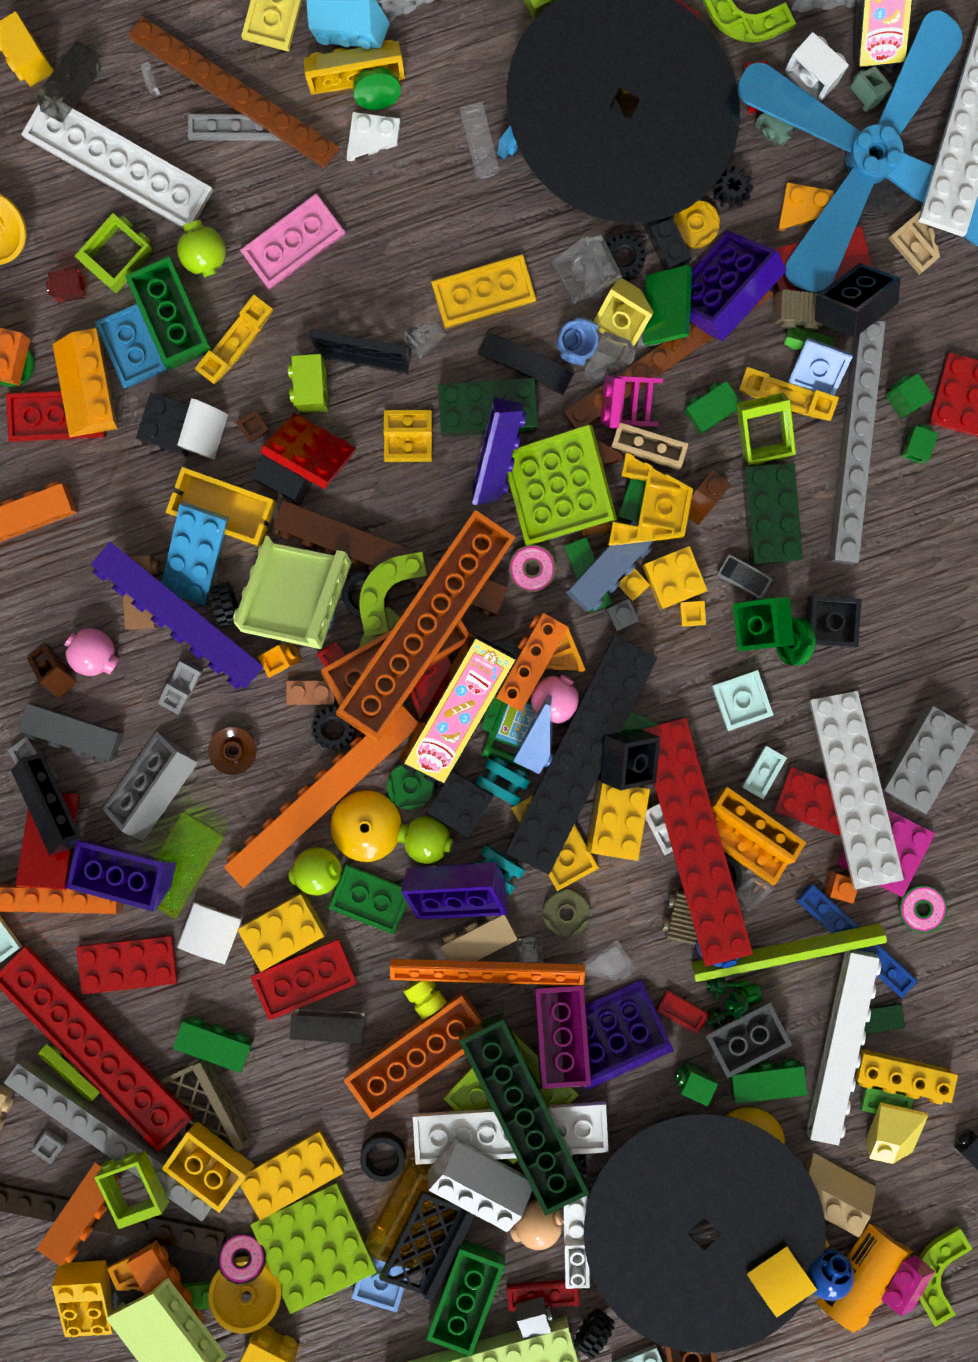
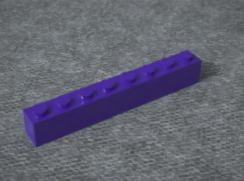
M109 542L91 563V566L94 568L92 571L94 575L102 581L107 578L114 585L111 588L122 597L126 594L133 599L131 604L140 612L144 610L152 615L150 620L160 628L165 625L172 632L169 635L181 644L185 641L191 646L189 651L198 659L202 656L210 662L207 666L218 675L221 671L229 678L226 681L238 690L239 687L246 689L264 667L113 543Z

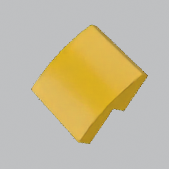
M384 410V462H432V410Z
M788 1246L747 1273L776 1317L817 1291L804 1268L801 1267Z

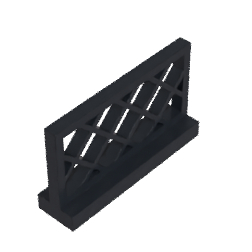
M310 329L309 337L315 346L314 354H321L323 359L408 374L412 349L408 347Z
M421 1190L379 1275L380 1280L423 1294L424 1299L433 1301L475 1215L442 1197ZM424 1201L434 1202L435 1208L422 1214L421 1207ZM449 1208L456 1210L453 1217L443 1221L440 1212ZM438 1214L440 1223L427 1228L425 1219ZM422 1221L425 1229L411 1235L410 1229L412 1225ZM443 1228V1237L432 1242L430 1234ZM427 1235L430 1244L417 1249L414 1241ZM412 1243L414 1251L401 1257L399 1253L401 1247ZM433 1250L434 1255L432 1259L422 1264L419 1255ZM417 1257L419 1265L406 1271L403 1263ZM401 1264L403 1273L396 1276L388 1275L391 1268ZM422 1271L423 1277L419 1285L410 1282V1276Z

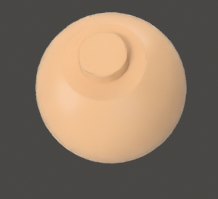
M537 1199L528 1201L522 1217L510 1229L511 1237L516 1243L521 1241L530 1249H547L554 1245L561 1235L562 1224H564L563 1214L560 1210H556L545 1216Z

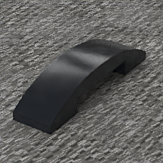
M490 332L487 333L478 352V355L498 365L502 364L529 378H535V381L541 383L542 386L562 396L574 375L571 371L545 356Z

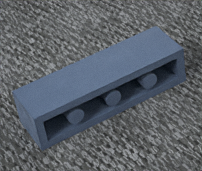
M634 520L628 524L632 526H638V524ZM653 541L614 546L608 545L565 593L585 612L591 609L597 610L605 601L602 597L607 591L612 593L620 585L618 579L623 574L628 576L637 566L634 562L639 557L643 559L653 549L650 546Z

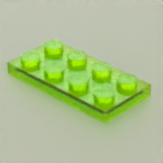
M185 812L181 814L157 855V858L176 862L172 885L157 908L175 920L178 918L225 835Z

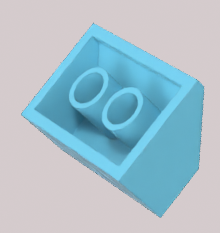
M307 0L308 27L320 44H334L343 47L357 46L365 49L381 48L390 22L376 0Z

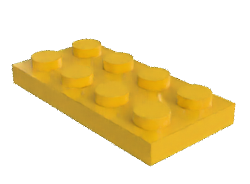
M320 1129L253 1167L240 1186L261 1221L343 1174L344 1169Z

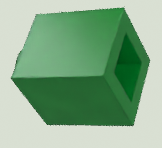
M919 424L909 429L900 456L920 464L928 462L939 433L933 432V428L927 425Z

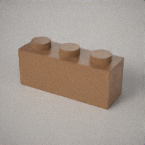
M150 555L130 557L154 578H156V575H159L158 561H155V557ZM125 594L123 596L125 629H158L159 626L150 620L152 615L146 610L140 612L131 604L133 599Z

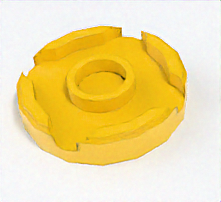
M699 200L673 217L688 248H703L709 245L717 236L720 217L716 209L709 202Z

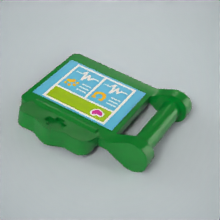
M495 696L481 724V728L489 732L481 756L487 758L489 756L495 758L496 756L505 762L519 766L522 771H527V768L513 762L514 754L492 746L494 740L515 748L519 747L535 715L531 702L527 701L521 712L497 699Z

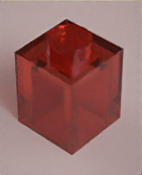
M78 269L48 272L49 281H46L47 292L57 302L86 299L83 274Z

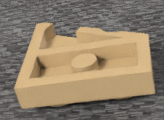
M921 211L888 238L919 275L940 258L938 246L934 241L933 227L931 228L930 225L918 222Z

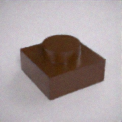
M256 409L236 422L249 444L270 431Z

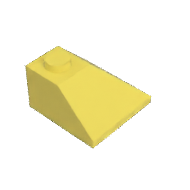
M619 277L608 293L593 322L599 325V332L632 351L654 312L642 291Z
M880 1102L866 1137L869 1159L893 1164L911 1154L917 1144L928 1114Z

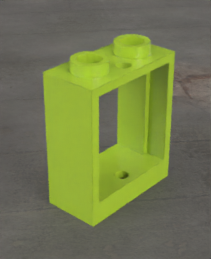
M112 213L78 251L75 257L117 294L127 283L125 275L137 271L154 251L149 246L151 241L142 232H139L137 235L131 229L133 225L124 216H121L119 219ZM121 229L141 249L120 273L113 278L92 258L115 232Z
M784 393L736 403L742 454L748 465L760 466L766 461L774 459L781 461L789 456L796 455L790 399ZM780 412L783 443L751 450L747 419Z
M146 1150L137 1154L134 1151L125 1155L121 1160L115 1161L111 1159L100 1166L101 1169L94 1177L118 1229L162 1214L169 1203ZM136 1166L151 1199L128 1207L113 1174Z

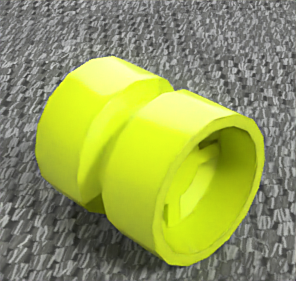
M413 981L403 990L408 1000L416 1004L414 1009L422 1020L440 1010L447 1003L441 991L434 989L436 986L434 981Z

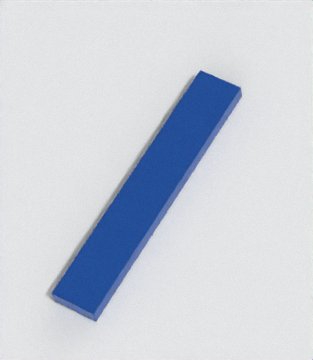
M810 883L796 898V901L830 933L859 928L849 916L813 883ZM879 944L857 949L874 953L880 958L881 971L878 977L901 998L918 982Z

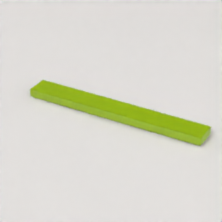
M878 923L753 949L752 955L739 958L737 963L730 968L712 965L705 967L703 960L691 962L695 980L700 982L883 944L887 942V938L881 924Z

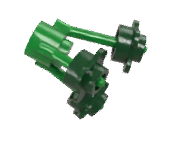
M724 977L707 980V991L713 995L714 1000H718L719 995H724L726 988H740L737 993L735 991L729 992V998L725 1000L727 1012L723 1013L720 1008L708 1010L709 1016H707V1020L713 1030L728 1023L726 1018L731 1015L736 1020L741 1019V1014L746 1012L748 1007L762 1001V992L756 983L749 985L747 980L725 983Z

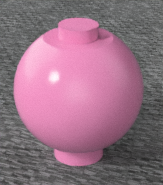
M95 628L81 629L76 635L71 633L64 644L68 647L65 651L68 664L74 671L85 676H95L102 672L110 674L119 661V658L114 655L115 648L110 637L103 631Z
M563 674L560 677L549 676L540 680L531 694V705L535 711L533 720L547 695L552 697L553 723H563L569 720L575 714L579 705V694L576 687L573 686L574 681Z

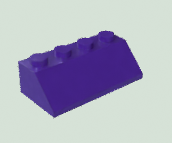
M497 397L493 398L471 487L473 505L500 502L501 495L507 493L509 480H506L507 472H512L515 461V458H512L513 449L517 450L521 437L517 435L519 426L523 427L527 413L523 412L522 403Z
M91 840L78 841L66 888L149 911H156L172 885L176 862Z
M497 862L430 867L419 866L406 869L401 892L417 919L507 915L508 913L505 879Z

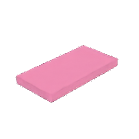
M316 193L240 249V251L266 287L271 290L346 233Z

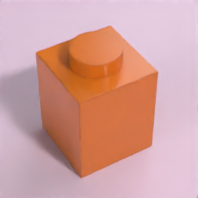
M830 870L824 893L829 897L854 904L858 889H853L851 877Z

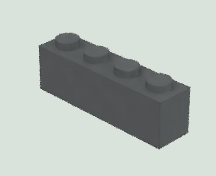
M26 703L18 728L19 732L25 733L24 737L27 739L38 741L41 738L47 740V745L55 748L65 746L70 748L69 752L81 756L87 753L93 755V760L107 763V760H115L124 732L35 703Z

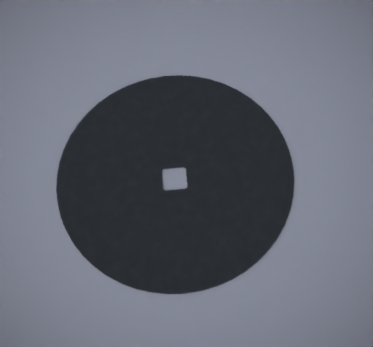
M556 0L531 22L518 42L511 60L506 88L507 110L517 146L536 177L558 198L581 212L603 220L619 223H644L665 219L680 213L703 198L716 184L730 162L735 149L740 122V102L733 70L721 45L711 31L699 18L675 0ZM619 88L639 98V103L631 119L610 108Z
M692 1114L674 1117L645 1128L631 1137L618 1148L600 1171L592 1187L584 1218V1246L587 1263L592 1278L609 1307L630 1328L657 1344L692 1353H721L737 1350L752 1345L780 1329L796 1314L808 1297L776 1317L747 1273L788 1246L801 1267L808 1274L809 1267L813 1261L823 1256L825 1252L826 1231L823 1208L817 1189L803 1164L788 1147L767 1131L751 1123L723 1115ZM703 1218H706L720 1232V1236L706 1249H702L688 1235L689 1231Z

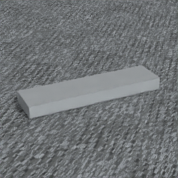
M188 114L189 140L282 141L243 114Z

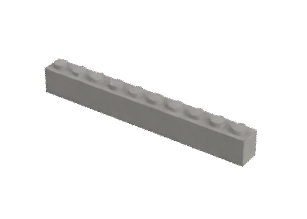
M875 321L857 337H853V357L850 364L828 562L850 565L859 563L885 321Z
M27 1056L17 1063L4 1082L5 1085L115 1161L121 1160L128 1153L135 1151L137 1154L146 1150L167 1198L200 1221H203L212 1208L162 1170L170 1156L161 1150L157 1152L146 1139L94 1103H89L77 1091ZM136 1166L127 1169L142 1179Z

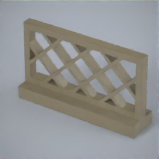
M199 1059L197 1062L159 1080L163 1085L167 1082L178 1085L176 1095L174 1096L180 1103L189 1106L188 1111L191 1114L193 1108L205 1112L202 1122L192 1119L189 1122L190 1124L194 1125L198 1121L208 1130L216 1133V1136L223 1135L228 1137L232 1144L231 1147L236 1152L244 1149L252 1140L211 1062ZM194 1071L197 1077L196 1085L184 1081L186 1073ZM182 1087L194 1090L191 1101L180 1097ZM198 1092L207 1096L209 1100L207 1106L195 1102ZM209 1114L218 1117L220 1121L218 1128L206 1123ZM189 1123L180 1131L182 1137L188 1132Z

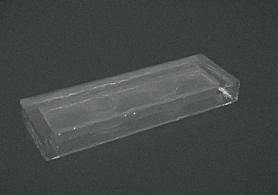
M483 102L459 107L476 180L499 175L500 171Z

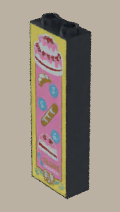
M857 0L853 60L858 68L868 70L880 65L896 67L898 64L904 63L908 51L913 0Z
M470 632L399 756L406 770L412 773L418 771L424 774L423 777L432 783L438 781L445 784L517 660L510 652Z

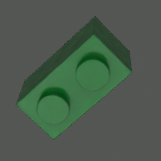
M919 373L913 377L907 374L890 386L892 391L885 395L900 419L934 398Z
M727 381L721 385L719 382H716L707 389L708 394L702 398L697 395L686 403L688 407L684 413L699 436L737 411L736 403L741 401Z
M686 1060L683 1066L679 1065L675 1072V1082L681 1095L708 1106L718 1086L712 1072Z

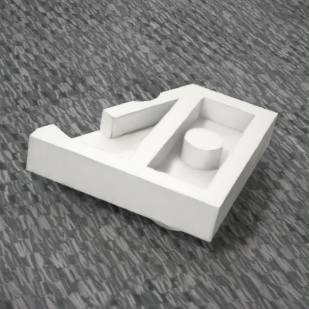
M353 112L347 161H354L356 157L365 154L371 155L381 149L397 146L401 124L400 119Z

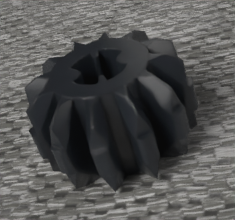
M735 166L731 168L730 172L725 169L722 176L711 188L712 191L717 192L713 197L714 200H722L720 203L721 207L728 203L729 209L732 210L735 204L741 208L744 201H749L751 197L749 193L752 192L753 185L748 183L752 178L751 176L743 177L744 169L740 170L739 173L736 172Z

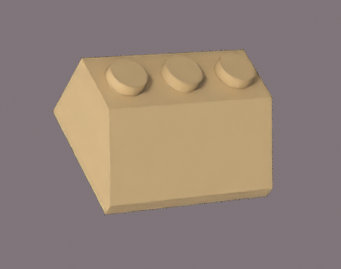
M812 1152L804 1168L817 1189L824 1218L851 1234L860 1237L871 1217L876 1186Z

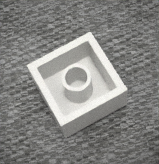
M812 32L793 53L784 74L821 103L839 83L849 64L846 63V59L842 54L835 53L828 46L827 41L823 37L817 36Z

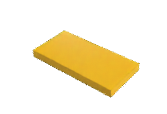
M523 254L431 281L445 329L536 302Z
M532 796L519 802L517 806L511 807L519 822ZM575 824L548 875L557 891L599 869L591 853L586 851L587 846Z

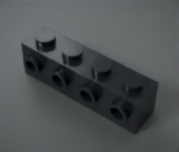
M43 752L21 758L11 772L49 856L72 849L82 837Z

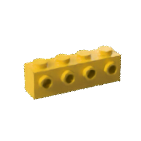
M860 1049L861 1062L859 1068L855 1069L854 1074L856 1081L859 1082L858 1085L872 1089L873 1086L882 1087L883 1091L891 1094H896V1091L904 1092L907 1097L919 1099L922 1096L929 1098L930 1102L941 1105L943 1101L952 1103L958 1074L952 1069Z

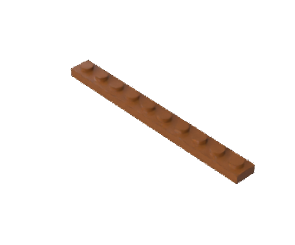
M141 16L128 34L130 40L324 169L327 168L339 151L336 144L143 16Z
M769 290L750 312L774 296L773 292ZM691 323L688 337L662 343L616 376L657 378L714 337L706 334ZM626 381L624 400L631 396L632 382ZM640 382L639 390L646 385V382ZM604 384L564 411L563 414L574 429L589 425L601 417Z

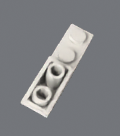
M588 1195L563 1207L566 1289L590 1288L589 1266L584 1246V1218Z

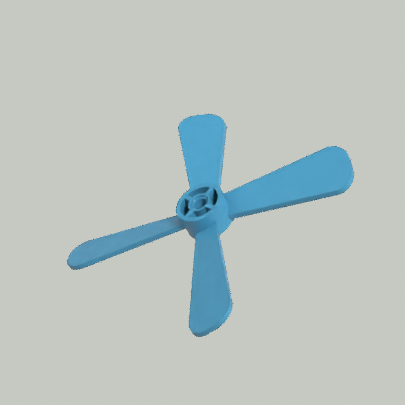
M932 11L921 21L878 124L868 126L862 131L856 129L767 64L753 63L743 72L737 89L740 98L747 105L846 151L845 163L849 174L785 263L787 271L784 273V276L793 287L804 292L819 293L832 284L874 184L887 178L923 205L934 166L903 153V143L899 135L961 48V29L957 22L945 12ZM869 151L875 152L877 158L870 156ZM978 197L967 234L964 236L975 246H978Z

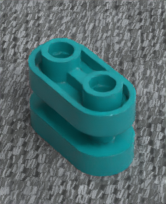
M496 756L493 760L489 758L484 766L490 770L487 777L479 775L475 784L504 801L517 806L521 798L515 795L519 787L527 789L530 783L527 780L528 774L517 768L515 771L506 767L508 763ZM498 775L511 782L507 789L494 783Z
M485 845L481 851V854L486 857L483 863L497 862L498 866L506 870L504 873L506 893L511 895L516 887L511 882L512 878L516 876L521 879L526 870L499 851Z

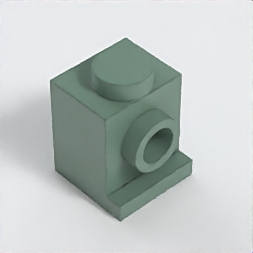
M876 66L866 71L864 69L859 71L853 77L854 82L850 87L865 105L862 108L865 112L881 105L893 88Z
M766 113L760 115L754 125L757 129L763 128V135L768 141H772L774 145L779 144L780 146L792 137L791 132L794 129V126Z

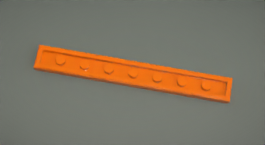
M390 959V980L584 985L585 964Z

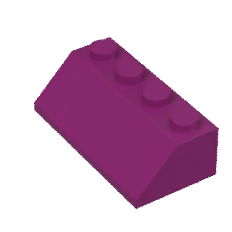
M584 986L533 989L540 1088L591 1086Z

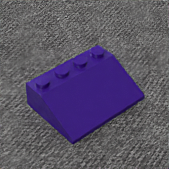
M726 230L692 268L690 322L706 334L724 341L787 271L778 251Z
M642 979L585 1005L591 1086H584L586 1090L674 1052Z

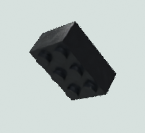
M859 263L816 296L815 321L826 327L841 331L846 335L857 337L898 304L901 278Z

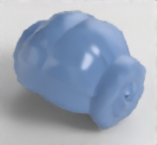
M575 317L574 320L565 322L556 340V346L561 352V358L569 363L584 366L587 359L594 355L598 346L599 325L588 318Z

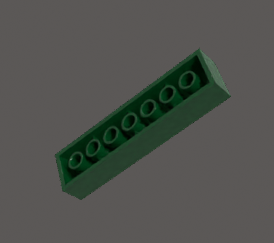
M501 1012L459 1032L461 1047L545 1216L589 1195L587 1182L504 1013Z

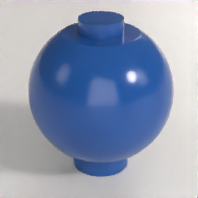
M825 1249L824 1255L814 1260L808 1270V1276L817 1288L814 1294L821 1299L827 1301L842 1299L853 1287L855 1279L853 1266L849 1259L839 1251Z

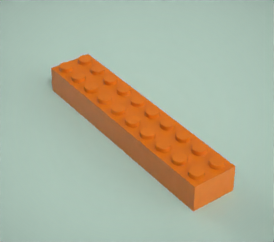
M475 510L336 711V715L375 742H378L516 537Z

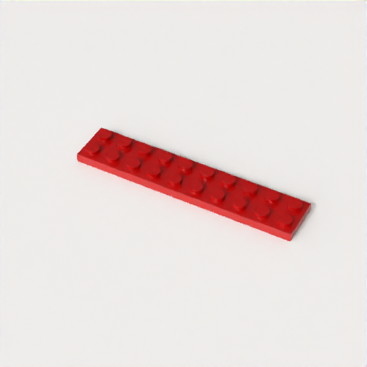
M683 718L642 729L660 736L657 778L654 786L704 966L707 967L752 955L750 941L687 719Z
M28 945L0 971V990L157 1152L193 1119L194 1116Z

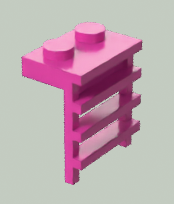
M605 375L601 423L609 428H619L620 423L630 426L658 427V421H650L653 383H663V378ZM627 381L632 382L629 420H622ZM640 382H646L642 421L636 420Z

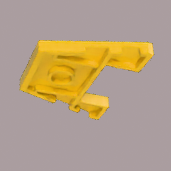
M626 453L621 476L646 482L638 526L613 522L608 545L614 546L684 537L693 488L667 474H662L653 469V466L648 463H643L635 459V456Z

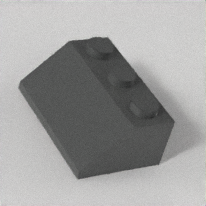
M770 1001L742 1015L741 1019H734L705 1034L727 1078L792 1046Z

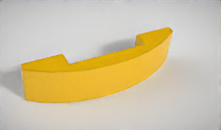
M253 295L239 312V318L215 348L206 353L194 368L195 371L211 383H217L251 345L267 322L273 309Z
M747 367L739 391L756 399L784 393L790 399L792 412L831 421L839 397L819 390L814 392L769 377L770 374Z

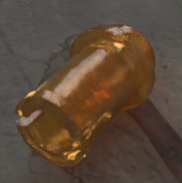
M611 522L581 530V535L590 537V534L610 533Z

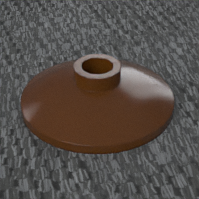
M228 727L218 731L212 737L208 748L209 759L212 765L218 771L228 775H237L248 770L254 763L257 753L253 737L247 731L238 727ZM232 746H236L238 748V753L236 755H232L230 753V748Z

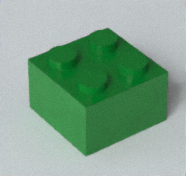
M790 597L769 598L733 604L738 652L795 645Z

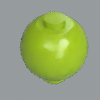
M201 220L183 225L184 234L179 238L177 244V254L181 264L194 274L202 273L203 277L216 274V268L222 266L226 257V246L221 235L213 228L203 226Z
M420 816L409 825L402 824L398 834V842L405 845L407 854L413 860L423 864H431L441 860L446 852L450 853L453 839L450 838V832L446 824L433 816Z
M312 847L298 855L293 866L289 869V879L293 885H297L300 890L309 895H323L330 892L337 885L342 868L339 860L331 851L322 847Z

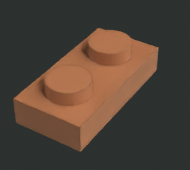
M286 681V705H335V697L326 681Z

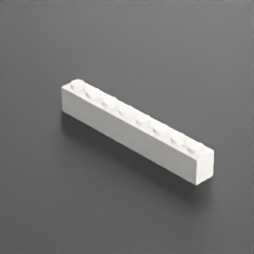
M857 949L845 951L831 1013L832 1016L829 1022L807 1123L808 1128L812 1125V1129L807 1131L810 1140L839 1146L840 1138H843L845 1135L846 1126L844 1119L845 1115L849 1114L851 1108L849 1097L850 1092L854 1091L856 1085L855 1069L859 1068L861 1062L860 1046L864 1045L866 1040L865 1023L869 1022L871 1017L869 1005L871 999H874L876 994V985L874 984L876 975L878 976L881 971L880 958L874 953Z

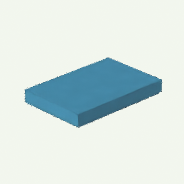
M137 303L95 321V325L124 389L168 371V368L162 362Z

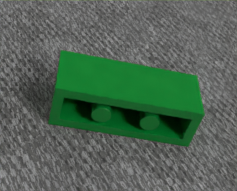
M198 1016L186 1017L182 1021L173 1049L241 1073L247 1062L254 1040L249 1039V1035L245 1033H232L227 1031V1028L223 1025H210L204 1023V1019Z
M786 1058L782 1060V1063L774 1064L771 1061H762L758 1063V1066H751L729 1077L732 1099L735 1104L807 1095L804 1066L799 1060L796 1061L795 1058Z

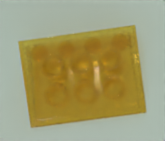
M409 1159L365 1242L374 1259L383 1262L387 1261L421 1190L436 1195L429 1191L428 1169L431 1167L430 1165H416L415 1160ZM425 1200L421 1207L422 1214L434 1209V1202ZM449 1208L440 1212L443 1221L453 1217L456 1210ZM438 1214L425 1219L427 1228L440 1223ZM422 1221L412 1225L410 1229L411 1235L425 1229ZM442 1228L431 1233L432 1242L441 1239L444 1235V1230ZM427 1235L414 1241L417 1249L430 1244ZM412 1243L401 1247L399 1251L401 1257L414 1251ZM433 1250L419 1255L422 1264L432 1259L434 1255ZM417 1257L403 1264L405 1268L412 1269L418 1266L419 1262Z

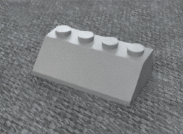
M156 731L102 808L103 811L122 832L144 841L158 819L166 811L174 796L180 791L188 776L193 772L198 762L183 748Z
M456 1139L428 1169L429 1191L506 1232L522 1217L532 1192V1188L525 1175L459 1139Z

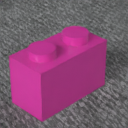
M916 1255L903 1260L881 1300L900 1316L912 1311L935 1271Z

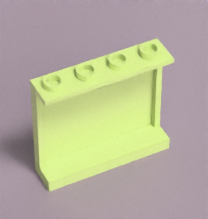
M265 536L263 544L258 548L256 563L251 567L249 582L242 591L240 606L234 612L235 625L244 633L321 649L352 563L347 553L336 550L334 556L274 544L269 536Z
M169 1278L164 1279L153 1291L126 1305L124 1302H121L106 1318L138 1362H222L227 1356Z

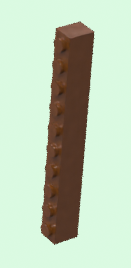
M284 500L273 525V528L278 530L277 535L291 540V537L294 536L301 539L300 544L313 548L314 545L323 548L322 552L335 556L336 550L344 551L352 562L351 564L357 566L361 562L368 565L367 570L371 572L388 559L418 553ZM424 555L428 576L407 579V581L412 582L411 587L420 590L440 562L439 560ZM487 580L471 605L479 608L478 613L492 617L493 614L498 615L508 587Z

